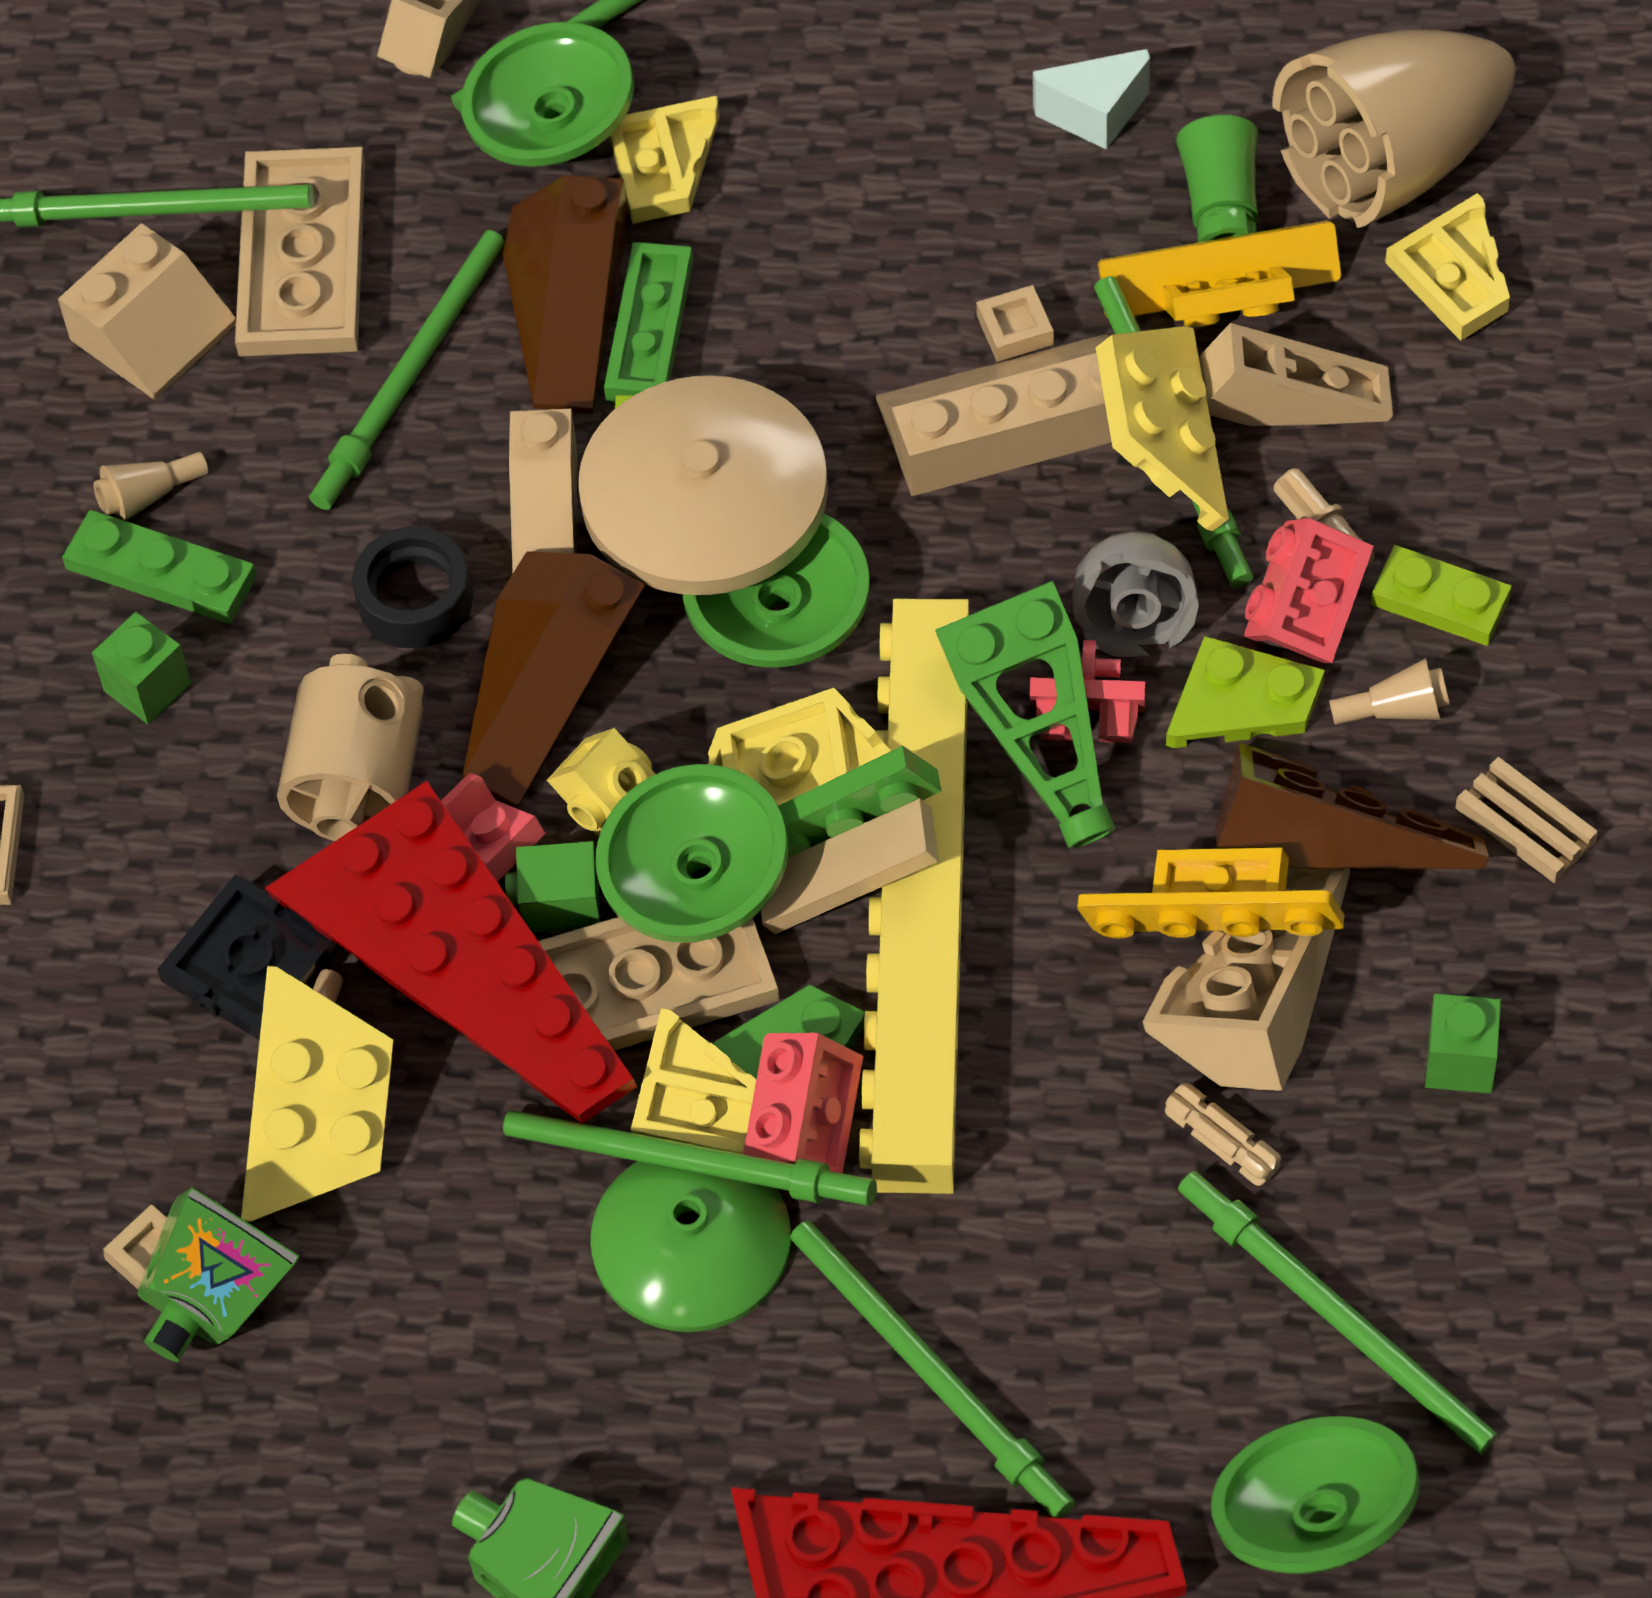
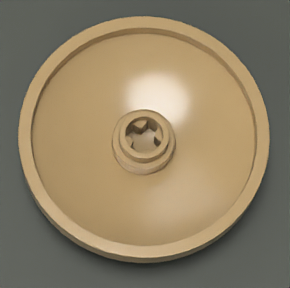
M692 376L652 386L623 402L606 417L592 435L585 449L579 471V494L583 518L593 542L606 559L617 569L647 586L662 591L686 595H713L743 589L759 583L776 574L792 562L808 545L821 523L826 508L828 480L821 442L812 425L793 404L772 390L746 380L724 376Z

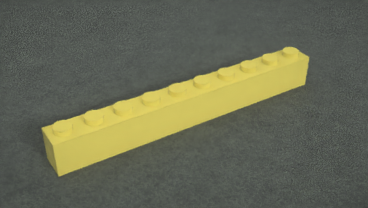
M893 599L892 623L880 624V661H891L890 677H878V714H889L888 730H876V733L891 751L903 745L938 769L942 790L922 800L932 809L939 862L883 886L882 897L870 896L869 935H880V953L867 954V993H878L877 1011H865L864 1049L876 1051L875 1070L863 1069L862 1109H873V1129H860L859 1161L860 1169H872V1177L876 1180L877 1192L954 1194L968 701L959 690L935 629L969 616L968 599Z

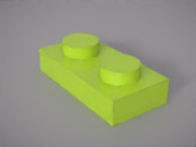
M1394 545L1372 591L1371 605L1488 646L1510 599L1512 586Z

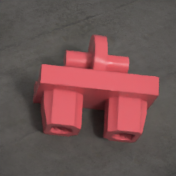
M1084 640L1083 656L1080 659L1088 710L1100 711L1099 741L1105 743H1132L1138 722V712H1145V681L1095 680V677L1120 678L1121 659L1096 658V640ZM1030 677L1031 708H1036V717L1050 712L1056 703L1057 692L1054 678ZM1060 725L1040 733V740L1071 741L1072 736L1066 726Z

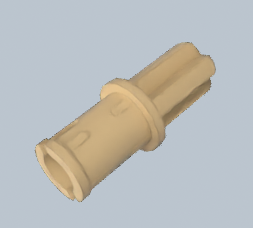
M1293 468L1287 471L1275 482L1273 486L1274 492L1297 519L1311 518L1363 541L1343 518L1345 514L1344 509L1338 504L1329 505L1299 469ZM1373 551L1371 553L1367 567L1374 559L1375 555Z

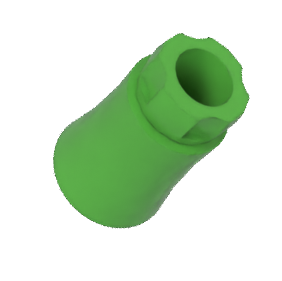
M1235 115L1203 117L1187 124L1176 137V144L1185 169L1191 199L1193 225L1197 229L1198 242L1257 233L1256 156L1259 131L1255 124L1243 117Z

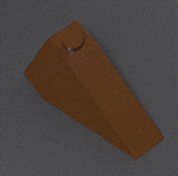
M563 175L512 206L503 258L534 409H571L572 412L594 413L629 224L624 179Z
M526 551L495 604L490 639L461 780L469 773L482 777L495 799L516 809L519 807L633 617L645 584L591 554Z
M1239 742L1215 829L1217 848H1283L1289 858L1288 868L1485 869L1489 855L1484 838L1414 809H1400L1396 817L1386 813L1387 806L1379 799L1373 797L1374 793L1353 785L1350 789L1342 788L1336 792L1326 788L1324 783L1316 779L1319 772L1318 769Z

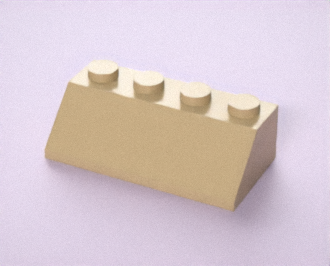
M1104 334L876 395L878 407L911 496L1111 443L1095 349L1110 335Z

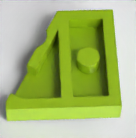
M1204 636L1168 728L1166 746L1173 748L1187 747V740L1224 736L1225 742L1250 740L1259 734L1284 736L1305 733L1324 683L1325 670Z

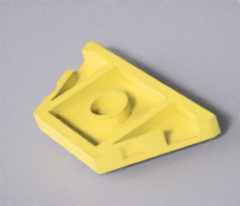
M1182 326L1111 335L1095 349L1112 447L1133 466L1142 469L1151 481L1167 496L1171 497L1179 490L1185 493L1200 508L1197 522L1205 529L1214 531L1229 520L1194 329Z
M831 688L717 728L708 752V764L724 766L746 774L763 786L779 806L891 750L880 739L876 731L855 713L842 695L835 688Z
M267 966L241 1219L246 1222L256 1221L264 1216L380 1173L393 1039L280 968Z

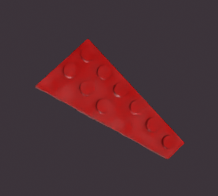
M427 781L265 887L269 896L286 909L290 908L309 922L323 936L345 948L360 959L367 968L441 1021L444 1020L466 1036L469 1042L513 1070L524 1082L582 1124L637 1087L631 1074Z
M731 1487L732 1499L755 1598H1177L1186 1596V1582L1169 1521L1084 1515L1080 1520L1038 1516V1511L1011 1509V1514L975 1512L974 1506L865 1498L861 1503L820 1500L819 1494L793 1492L792 1497L756 1495L755 1489Z

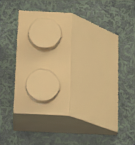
M142 223L58 298L70 340L154 400L163 394L236 326L235 316L186 254Z

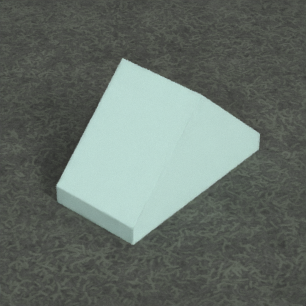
M1138 50L1033 71V108L1035 115L1107 150L1149 94L1150 56L1148 50Z

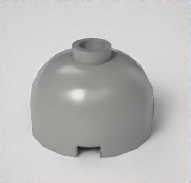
M1137 531L1114 534L1094 545L1077 567L1072 591V608L1075 621L1084 630V638L1086 640H1096V648L1111 656H1150L1139 645L1164 644L1168 641L1169 648L1180 643L1195 624L1199 602L1191 567L1183 554L1165 539L1152 533Z

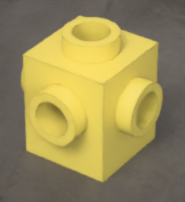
M612 728L585 738L547 781L567 802V810L570 816L580 826L593 831L598 836L607 817L617 803L639 783L656 774L652 771V764L648 756L637 746L627 743L619 732Z

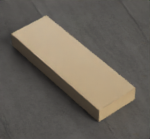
M919 798L789 857L779 887L768 903L761 909L763 925L774 934H777L939 862L932 809Z

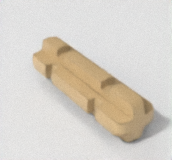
M1182 1083L1165 1103L1167 1116L1183 1128H1186L1188 1125L1194 1128L1191 1135L1230 1166H1234L1236 1163L1242 1166L1239 1173L1254 1185L1263 1186L1280 1167V1154L1263 1140L1255 1143L1252 1140L1255 1134L1216 1103H1210L1209 1105L1204 1103L1207 1096L1192 1084Z

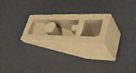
M392 0L377 57L394 63L399 70L407 74L423 75L431 78L449 57L480 0Z
M1230 323L1199 356L1210 416L1247 426L1389 421L1393 417L1388 366L1233 323Z
M571 409L510 411L509 475L512 569L514 572L526 551L576 553L577 443Z

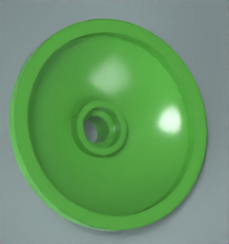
M553 22L532 26L498 42L474 65L465 81L461 95L463 121L475 144L486 154L499 161L530 167L562 163L595 148L620 125L633 98V71L628 57L619 43L610 35L595 27L573 22Z
M824 513L821 523L808 545L792 562L776 574L754 585L727 593L713 595L682 594L688 619L694 630L718 653L751 666L771 668L794 666L827 654L851 635L862 619L867 607L870 591L869 569L864 552L851 532L834 518ZM777 603L788 606V608L779 611L768 609Z
M712 764L685 765L671 768L649 777L631 789L617 803L601 829L596 848V872L599 885L607 902L618 917L628 926L648 937L662 941L698 942L722 936L735 930L753 918L768 903L784 876L789 854V840L787 828L778 805L767 790L757 781L744 773L724 766ZM700 869H711V871L702 878H692L694 873Z
M637 1161L613 1181L597 1206L591 1228V1252L595 1270L601 1284L613 1301L628 1314L646 1324L679 1332L715 1329L746 1316L766 1300L775 1289L785 1271L790 1254L791 1229L789 1215L784 1200L777 1188ZM685 1212H693L699 1216L696 1222L688 1225L676 1221Z
M1328 1416L1302 1420L1263 1435L1241 1450L1230 1461L1219 1476L1214 1487L1211 1501L1212 1517L1223 1544L1242 1561L1258 1568L1280 1573H1320L1349 1565L1366 1557L1385 1544L1401 1528L1413 1511L1418 1498L1420 1486L1419 1472L1409 1446L1394 1431L1381 1424L1366 1419L1345 1416Z

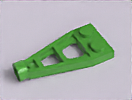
M1051 581L935 629L960 692L1060 823L1059 827L1068 849L1082 847L1113 833L1116 830L1106 805H1103L1078 639L1054 582ZM1036 660H1043L1053 669L1057 692L1056 703L1050 712L1030 720L1022 719L1011 711L998 693L997 680L1002 674ZM1064 725L1070 730L1078 763L1073 771L1054 778L1048 776L1043 771L1029 746V741L1035 735ZM1085 804L1091 807L1070 817L1072 809L1077 805Z

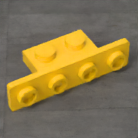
M1328 220L1105 258L1098 262L1099 279L1101 280L1108 276L1116 277L1133 316L1167 311L1175 321L1183 320L1184 326L1188 327L1217 323L1220 321V313L1242 310L1243 315L1248 317L1269 315L1279 311L1278 303L1295 301L1293 288L1334 282L1341 278L1335 225Z
M1283 848L1157 850L1152 893L1080 894L1077 903V909L1093 931L1105 937L1117 939L1131 937L1134 932H1160L1170 937L1187 938L1194 936L1196 931H1223L1232 936L1251 937L1257 935L1259 930H1286L1299 936H1316L1321 934L1323 929H1342L1345 916L1329 891H1286L1289 858Z

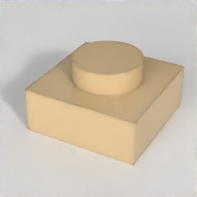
M1033 285L976 302L977 318L997 362L1054 345V330Z
M152 1204L103 1249L105 1260L137 1289H139L167 1219Z

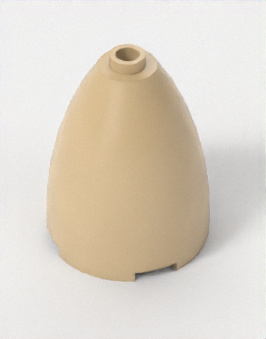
M1401 30L1372 34L1336 43L1287 63L1279 73L1273 91L1272 108L1279 112L1282 111L1285 131L1290 145L1281 150L1285 163L1296 184L1329 219L1339 213L1344 219L1355 222L1357 228L1366 226L1405 206L1432 188L1458 166L1479 144L1500 115L1513 89L1516 72L1514 61L1507 50L1501 48L1493 41L1466 33L1440 30Z

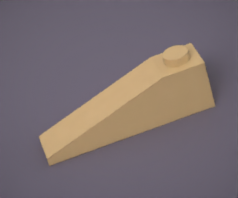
M1288 868L1286 891L1326 890L1331 892L1341 908L1350 876V868ZM1323 929V932L1316 936H1299L1286 930H1259V933L1255 936L1237 937L1220 931H1213L1202 942L1205 953L1188 969L1177 966L1164 979L1143 1020L1145 1032L1219 1086L1282 1091L1304 1045L1335 929Z

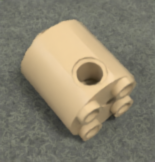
M353 654L334 655L330 659L329 666L320 667L305 675L298 687L277 792L280 808L298 824L312 830L323 838L336 841L406 795L409 791L424 710L422 704L423 685L411 677L394 676L388 672L370 668L363 658Z

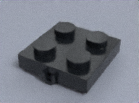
M235 874L163 961L157 971L161 982L193 1000L197 1007H205L211 1011L214 1017L220 1016L260 1040L267 966L278 967L309 987L341 946L323 936L291 909L287 910L271 898L267 892Z

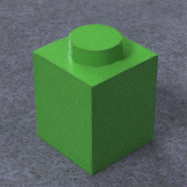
M137 612L132 614L92 652L104 692L147 724L153 721L192 684L180 644Z
M593 841L516 847L517 872L505 874L506 896L515 909L520 911V916L532 933L576 930L601 922L599 881L596 872V855Z
M1434 993L1429 1027L1425 1088L1492 1093L1498 1052L1501 999Z

